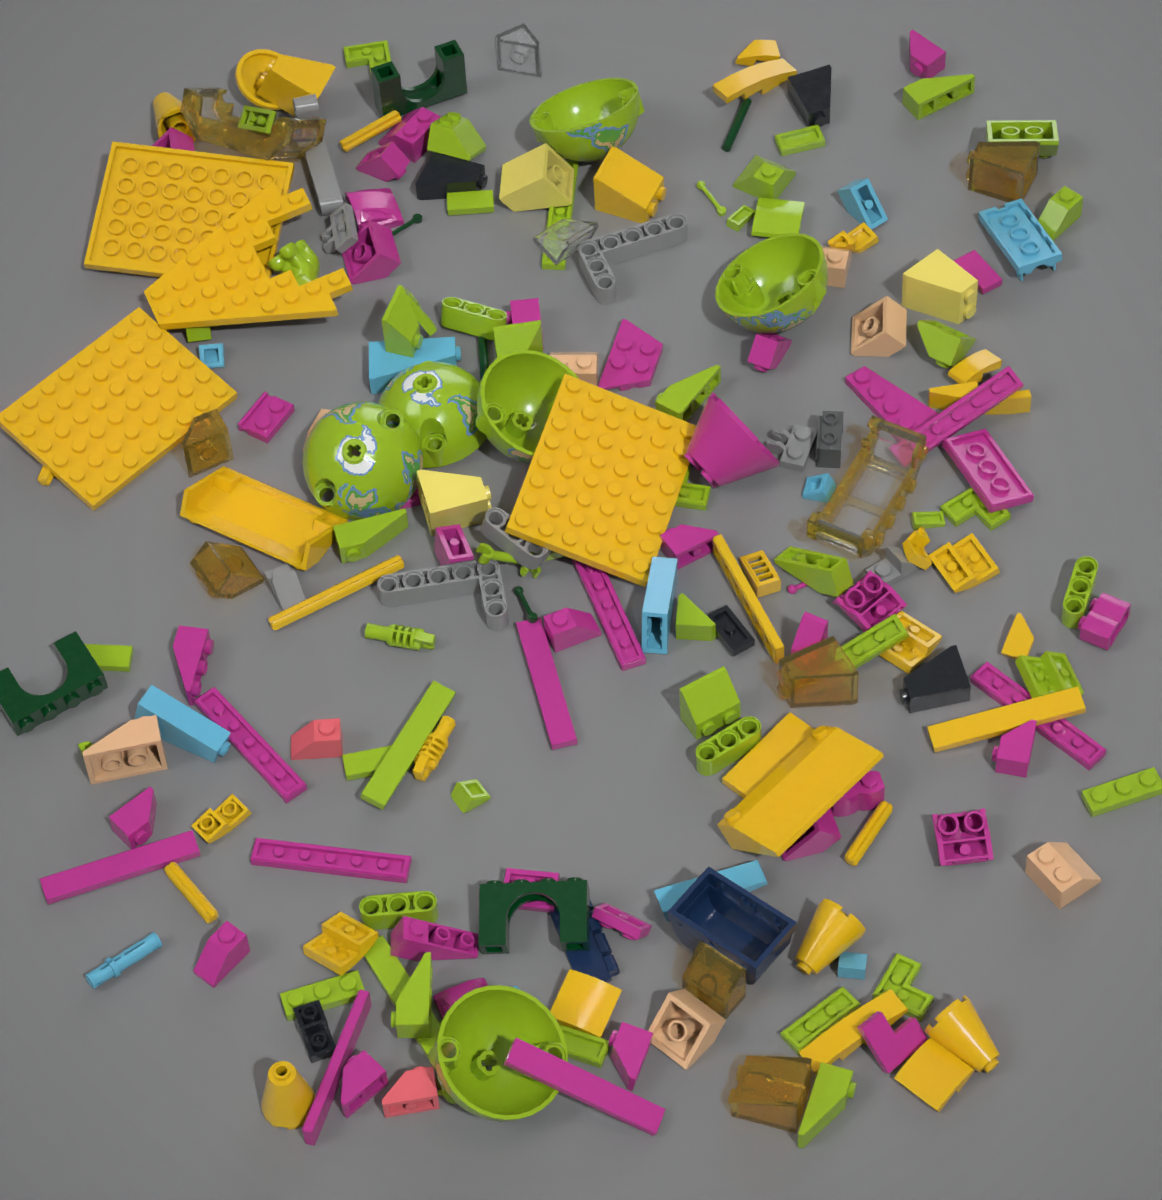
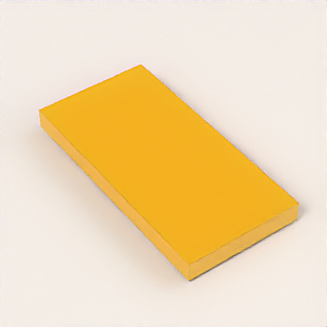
M789 712L722 778V784L744 799L812 736V732L815 729Z

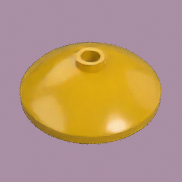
M257 49L246 53L238 62L235 70L237 86L241 93L253 104L264 109L280 110L281 108L256 94L261 86L257 82L263 72H265L271 60L276 61L280 53L267 49Z

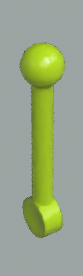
M698 181L697 188L702 190L717 208V214L725 216L726 208L719 205L705 187L704 181Z

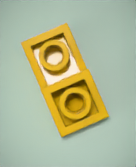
M984 349L960 361L948 371V376L954 379L957 384L975 381L979 383L982 381L983 373L1000 369L1002 360L987 349Z
M231 794L216 810L213 811L209 808L191 827L210 844L232 831L252 813L234 794Z

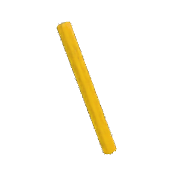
M396 555L269 617L270 627L276 631L378 581L383 575L392 574L403 569V559L400 555Z

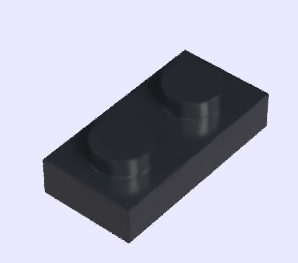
M728 605L707 615L716 624V636L733 657L755 645L753 636Z

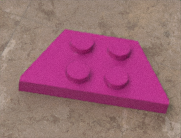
M622 319L598 387L605 390L620 388V391H625L634 387L651 386L663 352V344L628 320Z

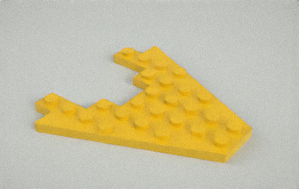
M270 183L144 290L146 299L160 329L168 330L339 315L332 299L353 291L343 268L299 286L291 270L268 278L256 253L277 243L270 228L271 226L313 210L304 189L301 188L281 196L275 183Z

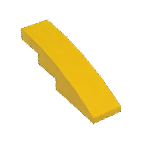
M783 58L766 61L747 67L713 84V92L727 104L739 96L746 99L756 92L763 95L788 80V77L796 75L797 70Z
M975 381L929 388L928 405L930 408L945 410L977 388L978 383ZM1030 390L1015 392L983 415L1030 412Z
M890 989L840 1020L802 1049L799 1054L814 1073L817 1074L821 1062L831 1065L838 1058L843 1061L863 1043L867 1046L857 1027L875 1012H882L891 1026L909 1010L893 990Z

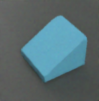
M223 343L199 345L200 360L207 367H225Z
M828 473L807 477L802 497L808 500L830 503L833 501L836 482Z
M843 952L839 957L838 977L865 980L867 954Z

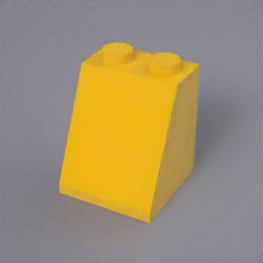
M280 54L276 61L271 60L265 72H263L257 82L261 86L256 94L295 117L292 99L316 94L318 100L336 67L331 64Z
M613 146L593 178L595 210L638 223L648 222L651 217L655 216L658 203L664 200L667 188L664 187L663 176Z

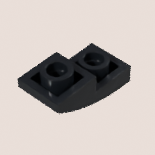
M316 1000L293 1008L311 1062L314 1063L332 1057L336 1045L320 1001Z

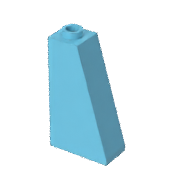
M455 337L424 338L421 348L416 350L412 358L386 352L384 341L369 342V382L371 394L383 392L386 386L400 372L424 361L445 362L457 366V361H461V346H456Z
M652 557L642 609V651L644 653L667 654L677 585L678 558Z
M153 685L149 687L137 704L134 719L142 716L156 715L163 741L215 763L219 755L224 757L231 746V743L228 742L231 732Z

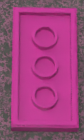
M986 428L943 439V448L990 513L1033 502L1034 494Z

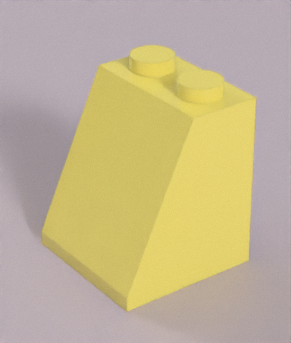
M545 143L502 164L499 199L513 212L568 206L572 204L574 168Z
M936 249L903 273L901 305L917 312L960 324L964 320L970 319L976 312L978 280L939 249Z
M429 470L417 471L418 495L431 536L435 535L436 527L460 524L461 528L480 524L483 522L487 510L492 508L489 486L483 485L481 477Z

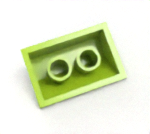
M1056 120L986 121V156L1001 158L1003 156H1015L1018 158L1038 156L1047 158L1057 155L1059 138Z

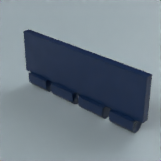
M590 900V950L565 951L572 970L590 975L607 983L612 981L611 977L620 973V969L614 955L611 954L612 950L605 934L601 933L603 929L599 924V920L592 917L594 907ZM555 908V911L549 912L560 938V913Z

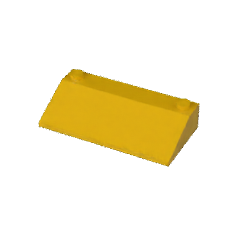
M225 466L184 489L180 516L189 519L191 523L200 524L289 563L298 570L305 571L317 564L334 543L333 526L348 522V519L332 514L327 510Z
M819 726L812 732V736L735 808L727 811L724 814V818L717 825L732 849L779 857L869 772L884 755L881 751L838 727Z

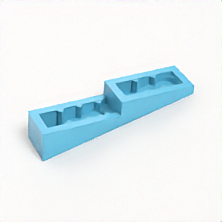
M758 860L717 871L748 892L768 884ZM697 878L654 890L667 922L670 921L667 919L668 910Z

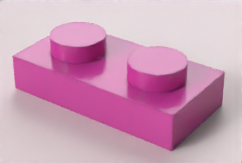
M607 903L595 907L592 914L593 918L599 920L600 925L609 929L615 928L623 932L622 935L630 940H639L649 935L652 925Z

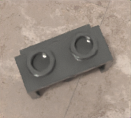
M823 411L822 416H819L816 467L840 468L844 412Z

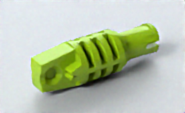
M367 623L365 628V638L385 641L392 647L396 646L420 651V648L431 650L435 648V635L426 633L421 628L397 624L382 626Z

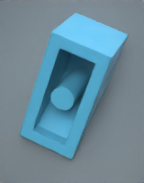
M869 178L854 180L837 190L847 212L860 224L865 222L872 230L888 220Z

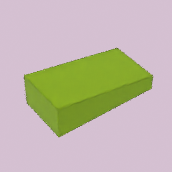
M742 205L727 218L726 226L739 232L755 215V210Z
M943 511L912 512L911 515L913 530H918L921 526L924 529L944 527L946 524Z

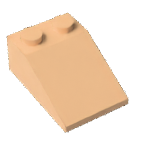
M156 715L142 716L138 719L130 720L82 752L91 785L168 769L164 744Z

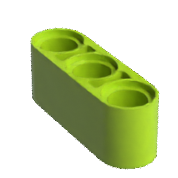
M447 297L442 300L440 323L446 328L494 340L493 327L506 325L507 313L500 309L460 298Z
M1083 556L1077 559L1063 600L1061 621L1065 627L1070 629L1078 628L1082 616H1086L1096 585L1098 563L1090 556Z
M746 716L698 745L696 748L697 771L701 775L711 776L745 756L761 741L760 721L756 717Z
M429 891L371 895L363 898L359 904L362 924L373 930L395 928L403 916L431 923L436 922L439 916L436 896Z

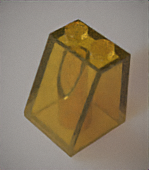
M979 142L975 150L970 151L967 158V163L970 164L966 174V179L969 180L968 190L1005 202H1011L1020 198L1024 200L1038 173L1040 142Z
M834 636L779 659L778 671L776 672L778 678L776 689L780 699L786 700L790 708L853 705L858 703L859 673Z
M747 1055L744 1065H739L735 1078V1081H738L736 1089L732 1088L729 1093L728 1105H731V1116L796 1133L811 1088L812 1059L807 1057Z

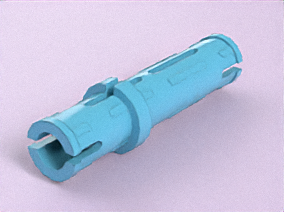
M152 932L117 956L105 959V963L85 974L87 982L93 989H96L107 980L119 977L126 968L163 946L161 940L155 932Z

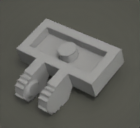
M346 202L329 215L331 226L321 235L325 242L323 248L326 253H334L336 250L344 253L358 241L353 208Z
M795 424L790 434L786 430L776 428L771 432L770 436L772 439L767 442L765 447L772 453L782 455L780 467L804 472L817 440L818 430Z

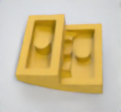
M973 533L954 545L948 542L928 555L954 593L977 586L1000 573L995 562Z
M901 610L896 615L910 637L879 656L910 674L932 653L942 640V635Z
M340 911L321 924L322 933L305 944L303 951L307 957L342 976L363 958L379 935L377 931Z
M569 969L550 1012L556 1018L558 1024L601 1038L622 990L590 975Z
M930 1037L909 1058L894 1079L940 1113L955 1091L959 1093L975 1070Z

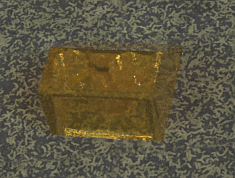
M217 409L202 413L193 418L181 443L189 478L234 459L228 427Z
M205 541L190 562L196 571V575L205 583L208 592L215 598L233 599L262 584L265 580L243 548L237 545Z
M701 941L697 945L682 976V989L687 990L724 1019H727L746 997L745 969Z

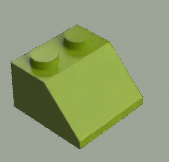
M448 112L430 125L427 147L429 151L470 161L486 150L484 141L470 120L461 117L459 113Z
M724 666L679 689L680 718L696 740L713 734L720 727L732 724L741 717L740 700Z

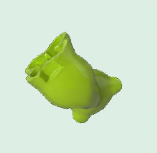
M304 239L296 243H288L279 250L277 256L267 263L276 272L282 271L284 273L291 270L299 286L317 279L320 273L319 258Z

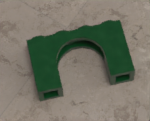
M456 40L434 46L435 70L428 80L418 86L402 87L400 74L392 61L371 68L375 107L381 117L393 110L398 111L401 116L421 107H427L468 93L464 53Z
M76 631L54 642L57 655L68 671L65 682L54 692L45 695L30 694L20 687L8 667L0 671V709L17 736L32 731L43 722L56 718L58 714L77 707L84 700L97 696L108 688L103 672Z
M571 877L567 881L544 878L540 882L518 879L513 881V883L491 880L487 884H479V947L482 954L509 953L511 918L522 905L534 901L546 902L555 907L560 913V945L563 951L590 950V888L587 880Z

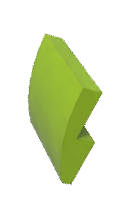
M759 197L751 236L771 238L787 233H800L805 202Z
M1045 651L1041 657L1020 655L1015 661L1032 698L1077 686L1081 696L1084 694L1065 653Z

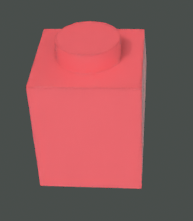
M340 718L313 720L291 735V760L336 758L343 755V733Z
M419 1066L404 1072L382 1099L385 1118L440 1109L433 1067Z

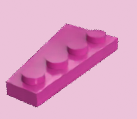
M866 366L845 377V384L899 441L939 414Z

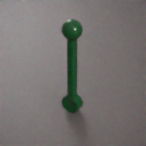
M414 214L413 219L392 231L393 236L414 223H421L422 215Z
M521 586L515 587L514 594L519 596L526 609L528 622H537L538 616L532 612L523 595V588Z

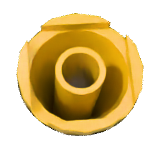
M168 92L160 93L154 98L153 109L158 137L160 138L172 127L193 137L194 142L196 135L202 129L201 119L197 112Z
M824 898L819 903L795 956L797 969L807 976L810 974L817 975L863 937L866 931L863 924L851 913L847 915L841 911L843 907L832 900Z
M966 995L962 997V1002L957 999L934 1018L938 1023L933 1028L929 1024L924 1030L929 1037L979 1073L982 1071L989 1073L1000 1063L997 1060L1000 1054L971 1000Z
M279 1061L273 1064L268 1071L261 1109L265 1119L273 1127L278 1128L279 1126L285 1127L287 1130H294L304 1126L316 1095L312 1087L290 1062Z

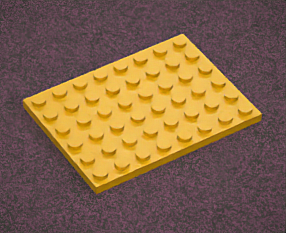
M112 141L84 266L88 269L161 277L270 183H275L281 196L288 194L295 169L294 163ZM283 222L270 227L277 243L256 252L268 278H272L273 270L267 263L277 254Z
M138 307L0 412V427L45 468H48L59 481L91 510L95 511L237 399V392L165 329H160L158 323Z
M564 374L504 532L646 587L652 557H657L662 543L660 535L665 533L690 463L684 455L687 453L686 450L696 425Z

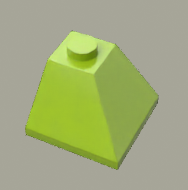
M755 155L733 183V188L757 198L778 199L795 177L796 171Z
M398 285L382 318L386 352L413 358L416 350L422 346L423 335H420L419 323L404 287Z
M541 320L493 327L496 359L503 354L517 350H532L543 353Z
M919 320L917 323L929 357L936 359L935 363L944 368L955 366L962 361L976 341V338L936 320Z

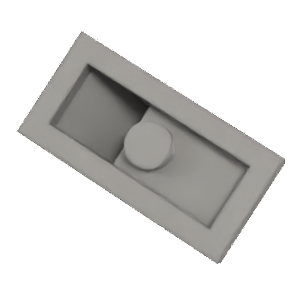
M887 546L886 558L867 568L865 575L871 570L882 581L892 586L919 570L920 567L908 562L903 548Z
M287 563L264 572L265 579L282 611L305 600L295 570L290 569Z

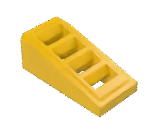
M763 550L739 557V561L757 598L781 591V580ZM760 559V561H757V562H754V563H750V564L748 563V562H751V561H755V560ZM763 565V567H760V568H757V569H754V570L752 569V568H754V567ZM766 571V573L756 576V574Z

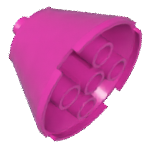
M712 392L708 396L687 447V453L684 456L698 471L703 468L700 473L714 488L718 485L723 486L778 467L780 462L734 412Z

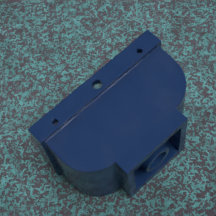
M709 866L668 910L667 919L672 922L674 933L683 944L693 951V957L736 985L739 981L748 985L755 984L790 944L792 934L797 928L796 921Z

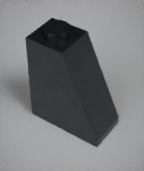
M830 64L788 77V95L807 127L814 125L821 127L830 124L832 69Z
M433 152L415 183L417 199H447V193L481 191V189L486 187L488 176L485 175V165Z
M950 646L903 678V689L899 690L902 704H907L909 713L970 701L971 685L957 646Z

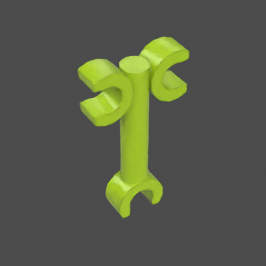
M481 543L476 549V552L483 553L478 559L481 564H488L491 560L520 564L509 553L493 550L486 543ZM522 566L520 574L525 577L531 571L533 578H537L541 573V567L531 570Z

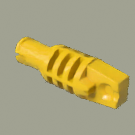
M442 716L436 730L427 736V740H425L414 760L413 774L416 780L425 782L432 770L437 768L449 746L448 738L456 726L453 718Z

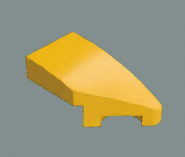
M753 40L737 57L735 64L753 66L756 60L771 61L779 59L780 54L776 41Z
M863 222L848 234L843 230L827 242L830 247L850 249L852 252L861 253L878 243L879 239Z
M922 526L917 531L915 530L902 545L908 562L927 570L932 562L925 550V546L931 540Z
M1017 613L1001 651L1003 656L1015 660L1020 655L1029 656L1035 640L1021 613Z

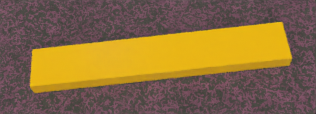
M722 534L714 536L713 554L772 660L776 664L783 662L784 645Z
M1077 686L927 726V731L936 753L1004 735L1030 720H1037V726L1086 713V707Z

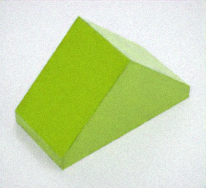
M681 593L678 596L676 639L715 640L716 624L685 594Z

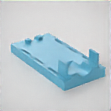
M1021 198L1005 203L1004 207L997 209L995 206L978 212L979 221L1016 270V275L1021 281H1023V273L1024 275L1030 274L1039 265H1046L1054 271L1056 270V263L1062 261L1061 251Z

